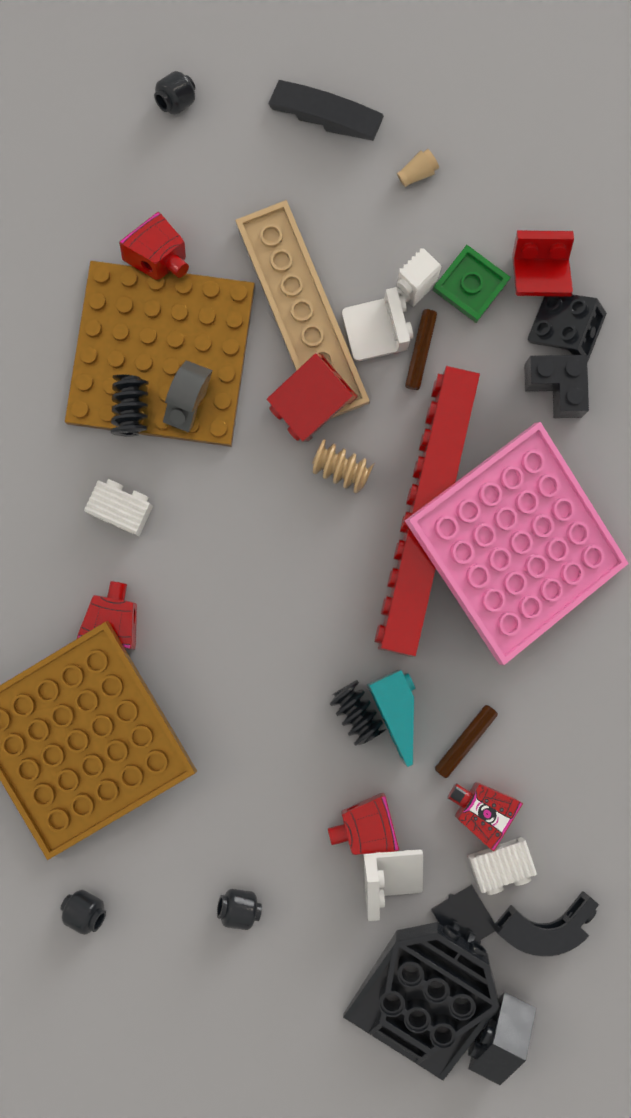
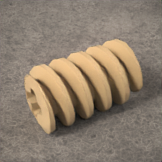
M323 439L312 462L313 474H318L322 469L324 479L334 474V484H337L343 478V487L347 489L353 483V492L357 494L365 486L375 463L366 468L367 459L363 458L357 464L355 453L347 459L345 448L336 454V444L333 443L326 449V439Z

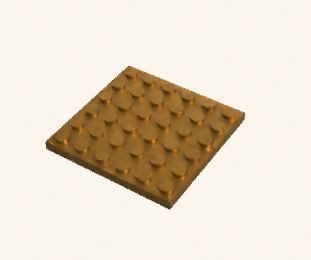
M90 261L65 423L104 430L118 427L111 423V418L118 416L111 412L112 406L117 404L112 401V395L118 393L112 389V384L118 382L112 377L113 375L122 374L133 375L149 381L148 385L140 387V390L148 392V396L140 398V401L148 404L147 408L140 409V412L148 415V418L139 421V424L147 426V430L141 431L139 434L232 447L255 283L187 273L183 277L178 278L172 272H169L160 280H155L133 266ZM186 360L213 370L207 393L198 405L194 424L190 432L163 423L167 407L165 400L170 385L178 369Z
M109 621L104 622L0 685V781L47 860L197 772V769Z

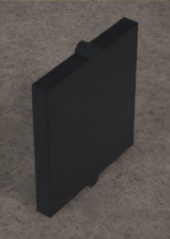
M472 884L455 895L449 894L447 900L431 909L441 925H451L452 921L459 923L460 928L458 932L462 938L465 933L472 931L476 935L474 941L480 944V940L495 932L493 928L495 923Z

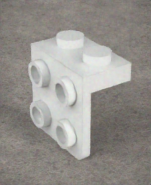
M397 287L386 289L384 299L343 309L342 317L352 357L355 361L359 362L408 350L410 339H413V330L411 323L405 322L403 313L407 312L406 302L403 295L399 296Z

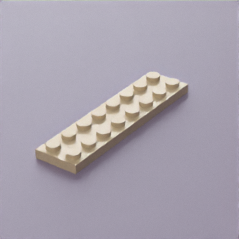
M287 200L236 219L237 228L295 370L297 371L315 353L322 354L357 394L358 397L351 404H346L332 418L369 404L370 400Z

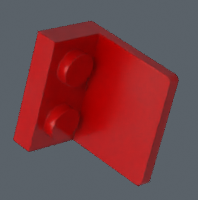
M517 230L512 254L517 296H572L573 287L569 258L574 242L573 231Z

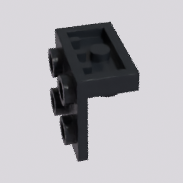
M573 294L572 296H544L528 336V341L533 344L566 349L572 355H587L588 363L607 313L597 298Z

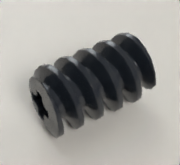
M113 375L112 378L118 382L112 384V389L118 393L112 395V401L117 404L112 406L111 412L118 416L111 418V423L118 427L111 429V434L124 437L139 436V432L147 430V426L139 424V421L148 418V415L140 412V409L148 407L147 403L140 401V398L148 396V392L140 390V387L148 385L149 381L133 375Z
M358 680L332 694L335 697L330 702L331 706H341L336 712L337 716H347L342 725L352 724L353 727L348 732V735L358 734L359 737L354 742L355 746L367 743L386 730H378L383 724L381 719L372 721L377 713L375 709L366 711L371 703L370 700L360 701L365 693L364 690L354 691L355 687L359 684Z

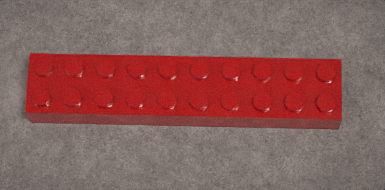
M446 366L443 374L438 373L434 382L431 397L436 399L431 401L425 419V424H429V429L425 428L419 445V451H423V456L418 457L412 476L417 478V482L412 484L409 489L406 505L411 506L410 512L405 513L400 527V532L404 533L403 540L399 539L393 558L398 560L397 568H393L390 571L387 587H391L392 590L390 597L386 596L384 598L381 614L386 616L384 624L378 625L374 642L379 643V650L409 657L416 656L436 568L405 520L456 482L480 373Z

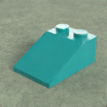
M396 670L367 684V687L402 762L409 767L413 765L414 696L412 691L416 688L409 673L403 674L402 670Z

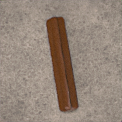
M424 309L422 312L405 387L410 390H419L437 318V312L434 310Z
M485 705L435 766L436 772L442 777L448 778L498 716V713L492 707Z

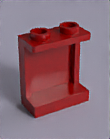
M315 353L267 398V401L271 404L269 409L279 420L283 418L289 425L287 430L291 436L297 441L301 439L302 442H308L313 438L312 435L346 404H351L358 396L322 354Z

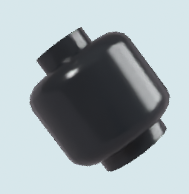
M178 71L171 72L156 83L155 101L162 111L174 115L178 114L194 103L195 84L188 75Z
M229 889L225 895H221L217 906V918L221 919L223 926L241 930H249L255 921L260 920L262 905L257 903V897L254 892Z
M79 890L73 895H67L60 908L63 911V924L84 935L91 931L96 932L106 917L103 901L85 890Z

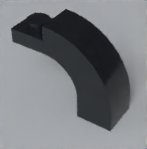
M582 891L560 918L550 923L533 922L510 905L494 924L493 928L506 942L522 952L535 956L560 955L576 948L590 936L581 926L584 923H589L595 917L596 908L599 904Z

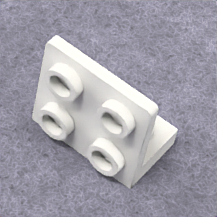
M422 850L364 854V891L368 921L380 920V908H385L384 896L422 893Z

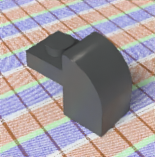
M187 360L182 364L170 385L165 400L167 407L163 423L190 432L194 424L198 405L207 393L213 370Z

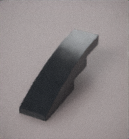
M278 80L268 103L272 110L295 114L299 121L323 125L327 132L374 141L384 118L382 113L352 100L316 88Z

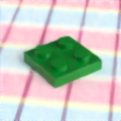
M466 245L435 284L432 291L477 323L511 277L470 246Z

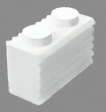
M420 248L419 252H416L415 256H412L411 260H408L407 264H404L403 268L399 269L396 283L399 296L403 295L406 304L409 303L413 307L435 286L442 268L440 263L424 248Z
M110 479L106 483L98 480L84 512L139 537L153 508L147 502L149 497L134 490L132 495L121 491L123 485Z
M522 837L499 844L495 851L487 848L467 855L477 887L481 893L487 892V895L502 892L504 885L514 883L515 886L529 883L531 876L537 875L526 840Z

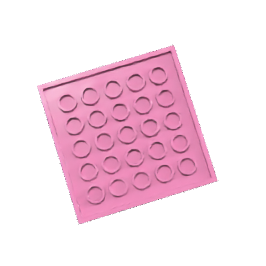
M541 422L534 423L405 520L499 665L508 663L629 564Z

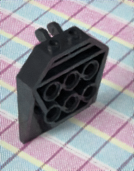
M452 921L451 925L446 926L434 922L397 930L343 1014V1018L443 1081L499 1008L498 995L488 953H486V949L481 944L474 941L476 935L472 931L465 933L463 938L460 937L461 934L458 932L460 924L456 921ZM408 965L416 966L418 970L415 972H407L404 969V967ZM434 981H439L443 984V986L440 988H433L429 984ZM389 994L397 995L399 999L396 1001H390L386 998V996ZM460 997H464L469 1000L465 1004H459L455 1002V1000ZM415 1010L422 1011L424 1015L416 1017L413 1016L411 1013ZM439 1027H447L450 1030L445 1033H441L436 1029Z

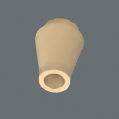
M429 149L424 152L420 150L397 173V176L403 186L407 187L412 183L435 175L434 171L439 169V165Z

